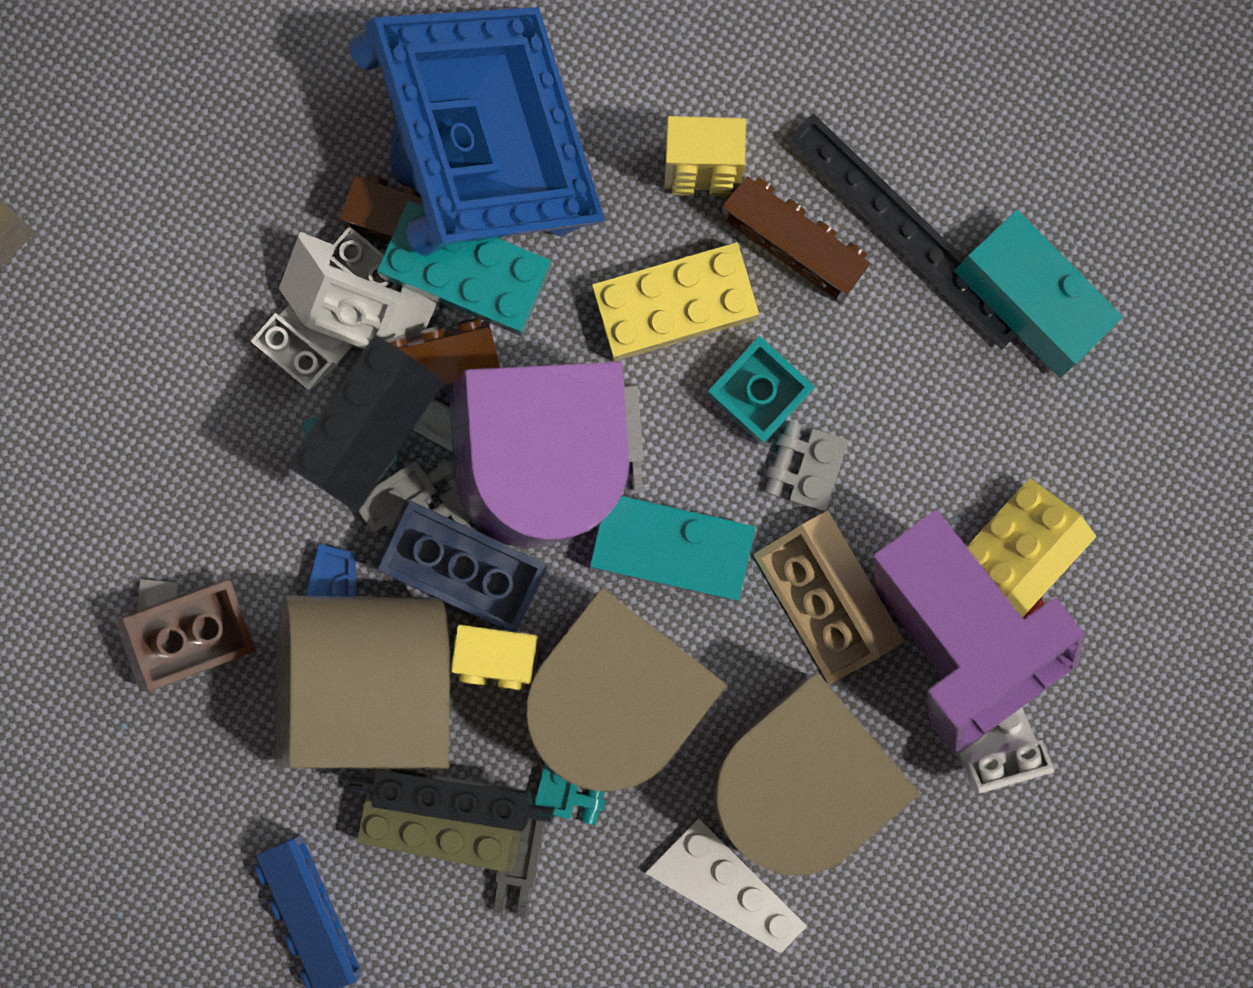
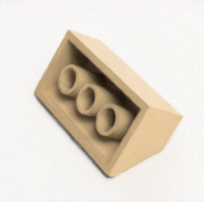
M828 510L753 554L829 685L905 642Z

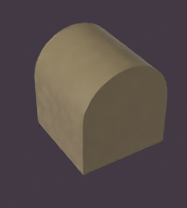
M602 588L537 672L528 698L527 718L529 731L542 759L554 772L565 780L577 786L596 791L627 789L648 780L667 764L727 687V684Z
M283 596L279 612L276 647L274 768H449V638L446 612L441 598Z
M818 673L807 674L731 740L718 761L712 785L715 813L723 831L744 856L755 864L769 871L785 875L815 874L841 863L921 795Z

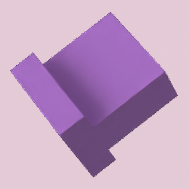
M937 509L873 555L876 592L943 677L942 681L928 690V721L955 756L1078 667L1086 634L1057 597L1024 620Z

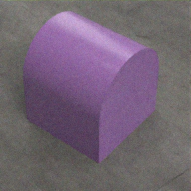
M622 362L466 370L449 387L454 475L458 497L472 522L489 537L503 544L518 548L547 547L588 531L600 523L616 506L625 488L629 470Z

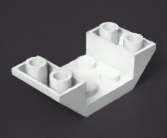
M349 226L333 244L336 247L329 266L398 291L399 285L382 279L377 272L384 255ZM290 304L280 315L274 313L251 340L255 346L309 391L336 368L354 347L352 344L305 327Z
M302 232L299 233L279 289L305 327L362 349L367 347L375 333L385 340L405 335L407 340L421 337V331L426 330L437 301L404 287L401 288L400 292L329 266L336 245Z
M1023 708L958 754L972 791L979 794L1054 772L1053 764L1042 740L1036 741Z

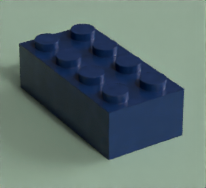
M405 499L373 568L436 598H441V600L509 632L517 633L548 565L420 504Z

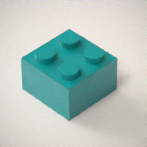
M759 335L708 390L707 396L755 441L763 446L813 392L815 386Z

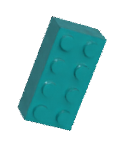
M407 201L377 271L380 277L522 337L552 268L551 260L499 238L451 244L428 256L420 255L410 246L406 230L410 221L425 214L423 206Z

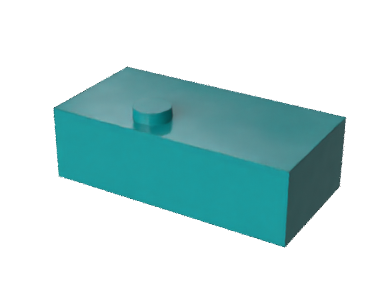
M1018 209L968 255L954 271L996 312L997 316L1010 329L1017 333V336L1059 378L1074 367L1124 317Z
M621 496L613 510L600 522L590 569L738 602L756 526Z

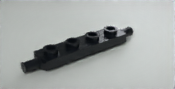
M377 768L372 778L351 774L348 783H350L348 791L370 793L373 808L520 832L526 828L530 819L552 823L554 819L552 814L555 812V807L532 804V797L528 790L391 768Z

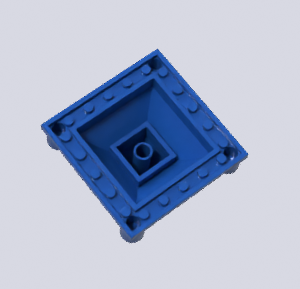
M539 7L374 17L364 23L366 29L352 37L349 47L353 60L365 70H373L381 66L390 99L393 101L396 119L391 136L389 156L391 170L398 182L413 188L414 191H419L423 199L422 204L425 214L411 220L406 230L407 240L415 252L428 256L451 244L541 231H550L556 236H564L581 227L593 226L605 221Z

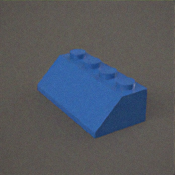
M301 835L257 855L259 863L254 865L256 873L262 885L269 884L274 898L270 900V905L277 920L284 919L290 933L285 935V939L293 956L299 954L305 966L304 969L300 970L306 987L342 988L357 982L363 973L303 836Z

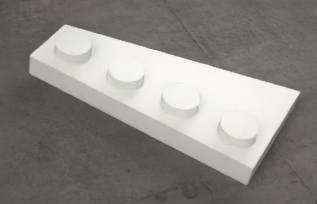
M699 818L645 872L780 954L807 927Z

